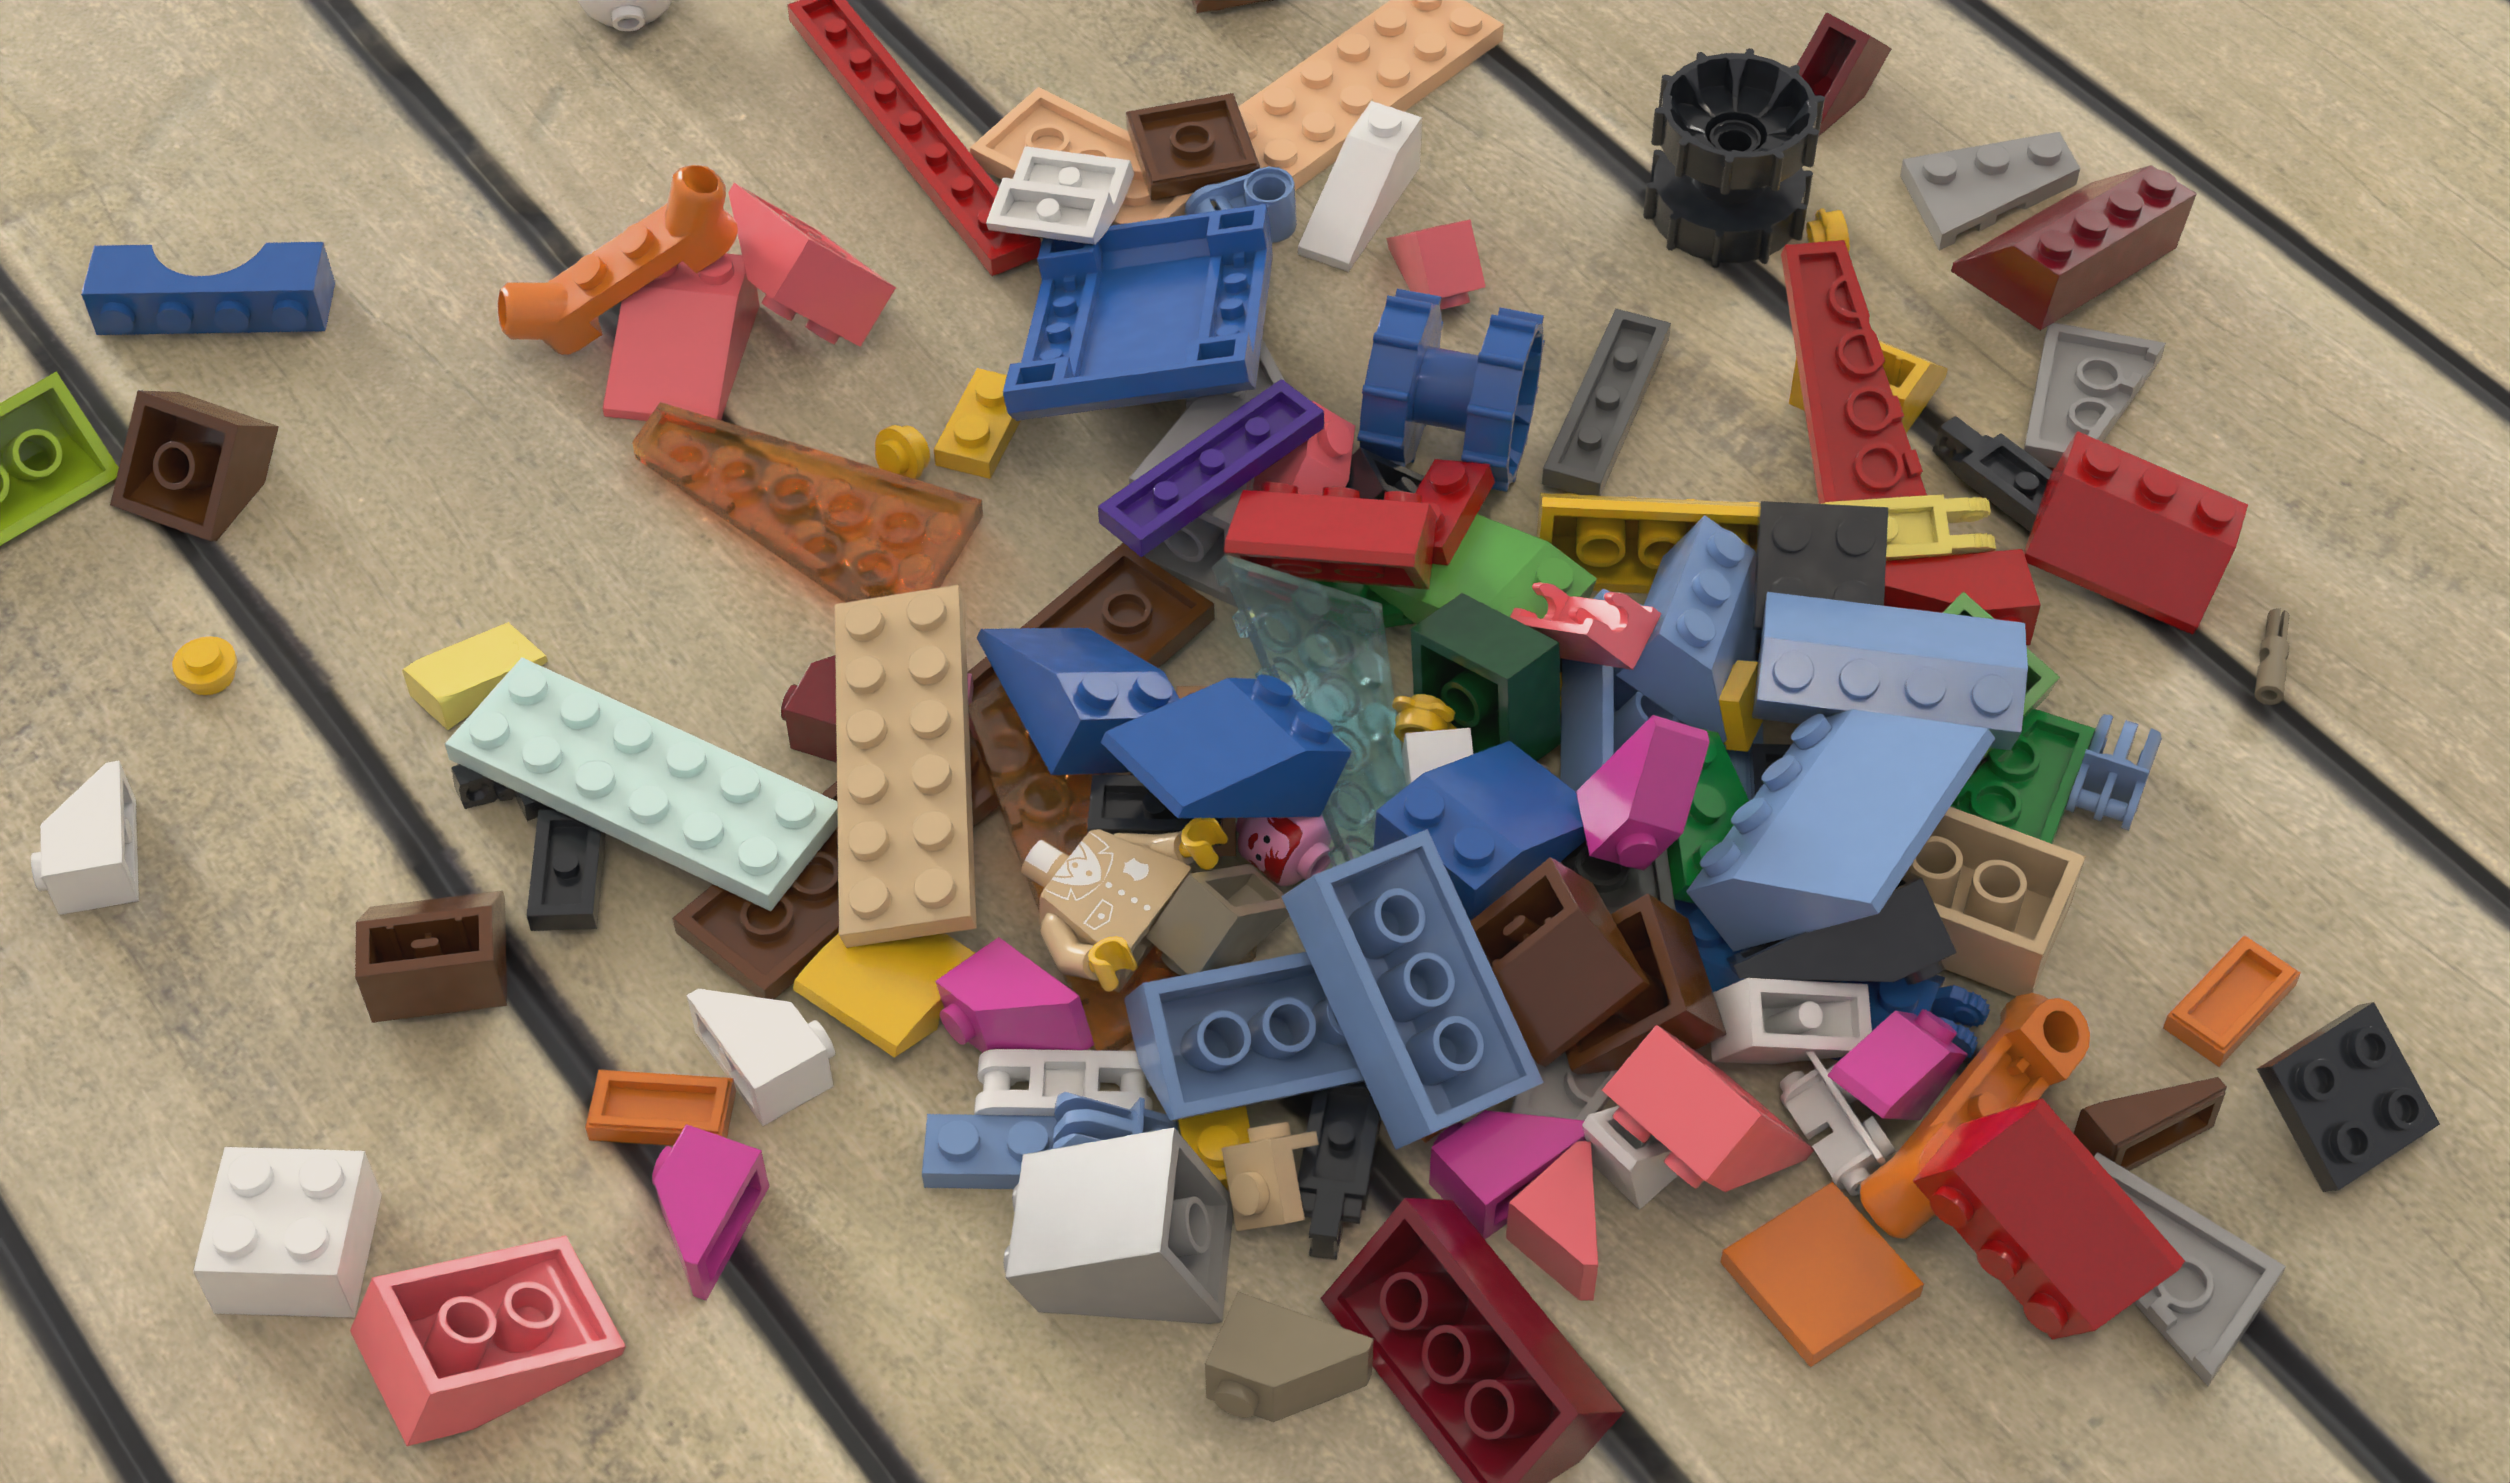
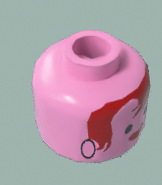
M1323 814L1320 817L1238 818L1236 831L1239 833L1237 840L1240 855L1279 886L1294 885L1302 879L1307 880L1311 876L1325 871L1333 858V851L1329 848L1333 838V826L1331 821Z

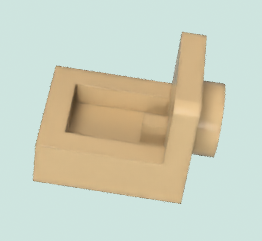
M1289 1121L1247 1129L1250 1143L1222 1148L1236 1231L1305 1220L1293 1149L1319 1145L1316 1131L1291 1135Z

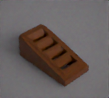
M2219 1077L2096 1103L2081 1109L2074 1135L2093 1156L2098 1152L2130 1171L2214 1127L2227 1086Z

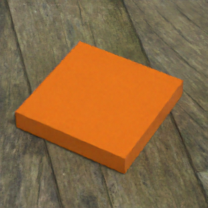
M1834 1182L1829 1183L1722 1251L1720 1261L1810 1367L1919 1298L1924 1287L1921 1279Z

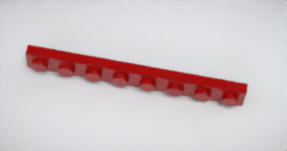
M798 0L787 4L790 23L990 275L993 277L1038 258L1041 247V239L1039 237L988 230L986 221L997 195L998 186L846 0Z

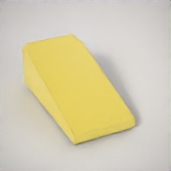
M508 622L422 657L405 667L402 672L410 696L444 728L449 730L471 715L522 657L540 666L547 663L548 660L542 651Z

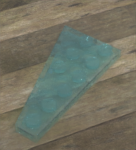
M1225 554L1212 567L1219 587L1230 588L1238 611L1232 616V620L1239 637L1250 638L1259 659L1261 668L1255 674L1256 679L1259 675H1269L1288 684L1293 690L1292 696L1309 712L1325 718L1333 727L1332 733L1352 750L1322 812L1323 819L1334 843V847L1328 853L1333 867L1372 852L1374 848L1376 810L1406 787L1401 743L1394 734L1397 713L1392 707L1394 691L1382 604Z

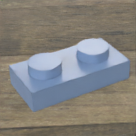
M927 1114L922 1166L924 1188L1014 1189L1019 1184L1023 1154L1051 1150L1053 1148L1054 1127L1058 1123L1056 1117Z

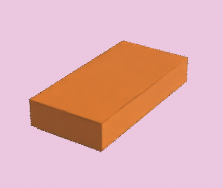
M2244 935L2167 1015L2163 1029L2220 1067L2296 986L2301 972Z
M598 1070L585 1127L588 1139L590 1141L674 1146L686 1124L727 1138L736 1095L734 1079Z

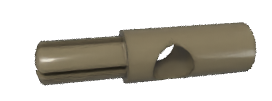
M2279 608L2272 609L2267 614L2265 638L2261 641L2259 653L2260 665L2257 670L2255 698L2267 705L2280 703L2284 698L2286 660L2289 656L2290 647L2287 641L2290 615L2286 610L2281 614V609Z

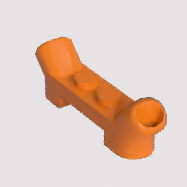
M701 165L679 168L673 174L667 204L643 220L629 226L623 233L593 253L582 257L576 264L547 283L507 282L500 289L498 297L499 325L503 333L511 340H543L550 348L561 355L572 354L603 335L598 316L683 261L697 274L720 259L734 244L738 233L737 222L723 208L726 198V186L721 177L712 169Z
M2035 993L2018 995L2005 1005L2000 1013L1999 1028L1893 1158L1861 1182L1860 1200L1864 1208L1876 1224L1889 1236L1907 1239L1936 1216L1930 1207L1928 1198L1913 1183V1180L1959 1124L2038 1100L2050 1085L2065 1081L2084 1058L2090 1043V1031L2087 1020L2079 1008L2070 1001L2060 998L2048 999L2043 995Z

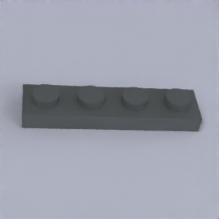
M1615 308L1543 467V485L1579 495L1601 496L1669 341L1670 322Z

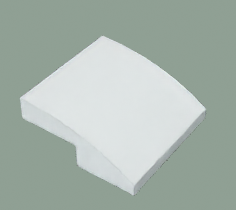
M1025 146L1013 179L1003 177L986 221L988 230L1095 245L1109 229L1126 197L1134 177L1131 161Z

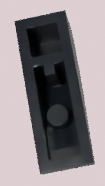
M1913 873L1904 875L1879 914L1753 946L1726 959L1731 970L1739 978L1895 982L1904 978L1907 985H1912L1942 972L1945 967L1941 960L1957 952L1923 879Z

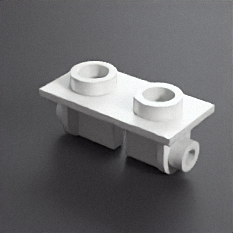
M1814 1051L1806 1052L1816 1069L1806 1075L1802 1071H1795L1787 1075L1780 1082V1088L1783 1091L1780 1100L1784 1107L1789 1110L1808 1140L1829 1126L1831 1127L1833 1133L1812 1147L1831 1175L1834 1184L1839 1189H1846L1851 1196L1859 1195L1861 1182L1887 1162L1885 1158L1896 1152V1149L1874 1116L1861 1123L1850 1106L1851 1103L1858 1099L1827 1076L1834 1065L1826 1070Z

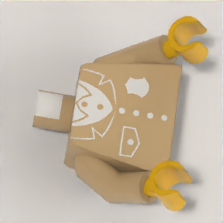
M1194 818L1184 827L1183 831L1165 834L1116 833L1113 835L1096 829L1087 833L1070 856L1044 840L1038 841L1028 853L1021 873L1044 887L1040 896L1039 907L1040 933L1058 971L1069 976L1099 980L1104 990H1115L1119 993L1155 946L1146 936L1186 877L1192 873V867L1188 864L1193 863L1195 860L1198 866L1205 870L1212 869L1217 864L1219 857L1211 846L1226 844L1229 840L1215 818Z

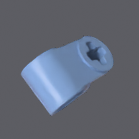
M1264 167L1250 174L1219 184L1206 185L1196 190L1189 197L1185 204L1184 212L1186 215L1267 204L1272 243L1280 242L1289 238L1295 232L1297 226L1293 177L1281 168ZM1211 201H1215L1217 203V206H1215V208L1212 206Z

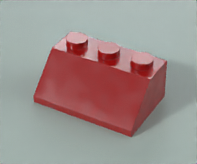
M2077 431L2049 477L2024 555L2027 563L2193 635L2236 549L2248 504Z
M1279 482L1262 483L1261 491H1242L1225 539L1224 553L1245 575L1417 589L1430 588L1437 515L1430 503H1422L1421 495L1403 491H1388L1384 494V500L1361 499L1360 491L1345 487H1324L1322 496L1298 494L1299 488L1295 485Z
M2043 1098L1959 1124L1913 1180V1183L1928 1198L1934 1214L1958 1232L1976 1253L1981 1267L1992 1277L2003 1283L2023 1306L2027 1319L2036 1328L2047 1333L2052 1340L2096 1331L2176 1273L2185 1262L2181 1255Z

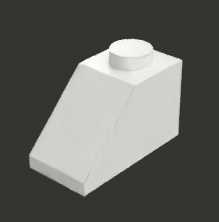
M120 761L108 762L40 825L41 852L32 853L31 855L33 879L39 892L48 890L59 915L139 901L136 799Z
M1746 978L1713 992L1726 1035L1711 1042L1712 1062L1781 1064L1809 1061L1811 1059L1806 1053L1809 1051H1814L1819 1059L1844 1057L1872 1032L1868 984Z
M697 989L687 995L696 1034L726 1076L734 1079L736 1090L762 1126L833 1087L829 1058L835 1056L833 1044L822 1025L817 1020L807 1023L792 1002L705 989Z

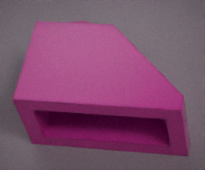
M1652 715L1576 791L1589 856L1644 871L1683 834L1710 743L1707 731Z
M1000 937L935 981L945 1008L940 1011L941 1021L951 1037L961 1045L969 1042L982 1053L992 1049L1088 1050L1094 1045L1080 996Z
M1922 1009L1919 1015L1916 1016L1913 1013L1894 1011L1837 1062L1827 1076L1883 1119L1921 1121L1968 1054L1951 1042L1957 1032L1931 1012Z
M1485 1110L1466 1124L1461 1122L1452 1124L1437 1137L1431 1147L1429 1185L1442 1199L1453 1200L1481 1236L1486 1239L1507 1224L1509 1202L1573 1144L1577 1141H1586L1582 1127L1584 1120Z
M686 1124L674 1146H667L660 1153L653 1169L652 1183L656 1188L664 1220L693 1296L706 1301L769 1189V1182L761 1150Z

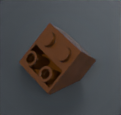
M1551 857L1470 921L1532 1058L1543 1067L1548 1066L1650 986L1649 981L1593 883Z
M503 891L369 907L356 921L355 978L371 1022L507 1006L506 919Z

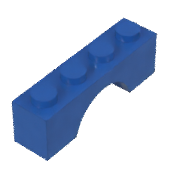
M324 242L265 243L261 250L243 265L224 273L208 276L185 275L167 268L156 257L152 245H99L93 248L81 295L96 335L326 331L335 280Z

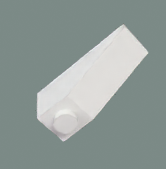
M1373 101L1370 102L1344 141L1298 245V255L1348 272L1350 271L1420 168L1422 117Z

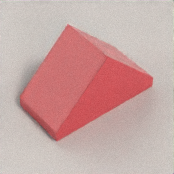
M1577 1141L1509 1202L1506 1239L1578 1300L1588 1301L1594 1300L1598 1271L1591 1141Z

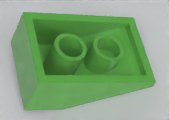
M1477 514L1449 565L1432 564L1429 589L1378 585L1367 586L1389 604H1393L1404 612L1403 614L1415 624H1418L1461 593L1509 617L1514 608H1521L1533 612L1539 619H1543L1548 611V603L1543 596H1539L1532 589L1534 583L1553 584L1570 597L1590 598L1597 578L1548 541Z

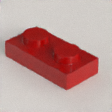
M1434 459L1415 494L1422 496V503H1430L1437 515L1432 564L1448 566L1495 483L1490 464Z

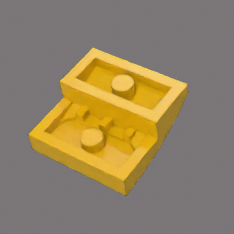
M838 933L797 976L794 981L793 991L895 1058L938 1029L940 1011H942L944 1005L935 981L971 957L975 952L946 933L849 948L845 947Z

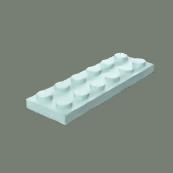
M523 657L445 743L449 760L461 764L491 780L769 911H772L838 827L837 801Z

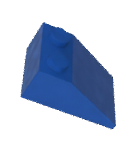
M1089 628L980 629L977 636L980 646L1051 775L1130 773L1101 744L1105 732L1180 699L1164 671Z
M1259 675L1257 679L1226 678L1106 731L1101 741V744L1177 818L1320 817L1352 753V750L1332 733L1333 727L1325 718L1309 712L1292 696L1293 690L1288 684L1269 675Z
M1507 741L1421 774L1376 810L1373 851L1428 829L1464 910L1471 921L1548 858L1551 857L1560 863L1586 841L1576 792L1511 741Z

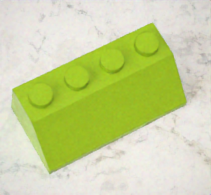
M57 371L0 403V546L117 478L118 465Z

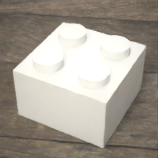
M224 1148L193 1270L214 1314L355 1318L382 1196L365 1151Z

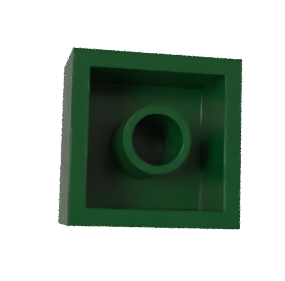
M1461 593L1410 629L1414 695L1426 694L1434 696L1455 711V716L1451 724L1457 729L1470 728L1473 754L1511 741L1535 761H1538L1561 744L1560 646L1558 641L1464 593Z

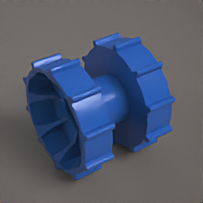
M1397 289L1395 296H1387L1386 306L1377 332L1373 336L1372 351L1365 384L1362 388L1360 429L1357 436V441H1360V447L1406 468L1407 464L1414 463L1416 451L1426 425L1465 432L1461 461L1490 464L1495 480L1491 489L1507 492L1509 484L1516 481L1517 471L1525 445L1528 442V433L1539 389L1538 382L1542 352L1545 340H1543L1544 315L1500 307L1498 315H1491L1490 325L1481 352H1479V355L1440 348L1441 331L1443 328L1440 309L1441 296Z

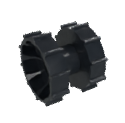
M1751 48L1746 49L1745 53H1723L1711 56L1698 52L1695 61L1683 66L1673 76H1662L1659 106L1654 111L1651 144L1661 146L1662 150L1656 149L1653 152L1651 180L1646 185L1643 217L1654 221L1658 231L1667 240V250L1672 251L1678 248L1694 257L1711 261V266L1718 268L1720 263H1742L1759 260L1762 264H1767L1769 262V255L1781 250L1792 239L1802 240L1813 177L1812 171H1804L1802 167L1814 166L1825 98L1823 96H1815L1809 84L1799 75L1800 67L1798 65L1788 67L1773 59L1754 55V50Z

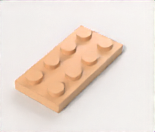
M1040 87L1035 89L970 147V153L986 172L1000 179H1003V177L1013 179L1025 146L1130 160L1134 177L1122 206L1111 225L1186 215L1184 212L1185 204L1193 194L1151 200L1128 131Z

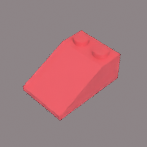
M734 183L728 194L733 216L738 226L737 234L748 281L766 294L761 303L789 321L793 320L796 313L808 318L809 320L805 327L832 344H836L841 336L861 347L896 287L819 230Z
M725 253L720 259L697 274L682 261L621 301L603 403L604 417L713 429L719 428L760 307L757 287L747 279L742 255Z
M1658 1025L1652 1029L1602 1089L1606 1095L1620 1106L1612 1117L1643 1143H1646L1652 1135L1671 1151L1663 1162L1695 1189L1705 1181L1723 1192H1727L1803 1162L1814 1152L1812 1146L1715 1063Z
M567 1236L373 1277L350 1329L406 1446L474 1430L621 1356L626 1348Z

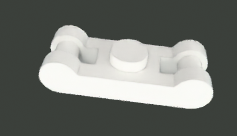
M992 1049L983 1052L979 1056L977 1078L983 1084V1092L976 1096L974 1115L1055 1116L1054 1110L1057 1096L1064 1092L1131 1109L1141 1097L1145 1098L1144 1109L1153 1111V1101L1147 1096V1088L1151 1085L1139 1065L1136 1051ZM1017 1081L1029 1082V1090H1010V1087ZM1100 1083H1115L1120 1087V1091H1100Z

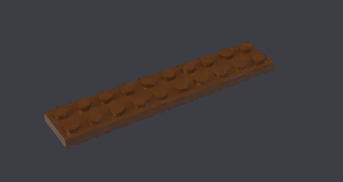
M1122 543L1021 628H1089L1159 668L1215 620V610L1213 602L1145 556L1140 557L1126 544ZM987 657L967 672L972 674L974 687L969 718L973 828L1046 766ZM837 781L825 790L822 795L837 801ZM838 827L772 911L713 884L672 918L676 934L756 997L776 999L794 983L807 964L839 933Z

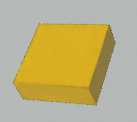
M1737 660L1733 664L1730 675L1721 692L1719 705L1727 738L1724 742L1727 750L1748 752L1763 722V719L1752 718L1759 662Z

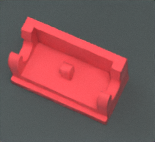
M1538 582L1532 585V589L1537 595L1543 596L1547 600L1548 611L1545 617L1539 619L1535 613L1521 608H1514L1510 617L1558 641L1560 658L1633 670L1662 613L1654 607L1641 606L1623 593H1605V600L1570 597L1553 584Z

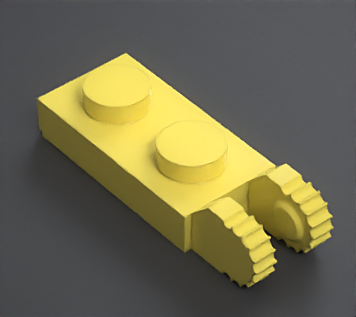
M1944 494L1821 503L1888 507L1886 561L1996 551L1995 537L1992 534H1949L1948 523L1974 522L1991 515L1990 503L1987 498L1964 497L1944 499Z

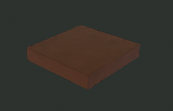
M1233 93L1126 112V127L1151 200L1194 193L1206 185L1219 184L1250 174L1260 168Z

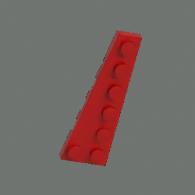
M1845 241L1785 245L1781 258L1819 504L1835 501L1927 496L1920 476L1923 470L1916 449H1911L1902 423L1904 414L1898 396H1893L1883 367L1885 358L1877 335L1870 326V314Z

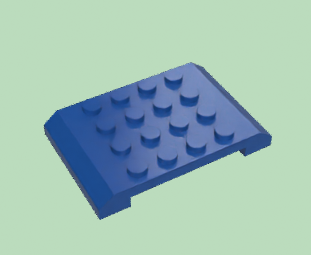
M1267 204L1111 225L1095 245L1043 238L1037 258L1042 282L1021 363L1010 364L1003 389L1008 414L1016 421L1255 390L1273 260L1271 225Z

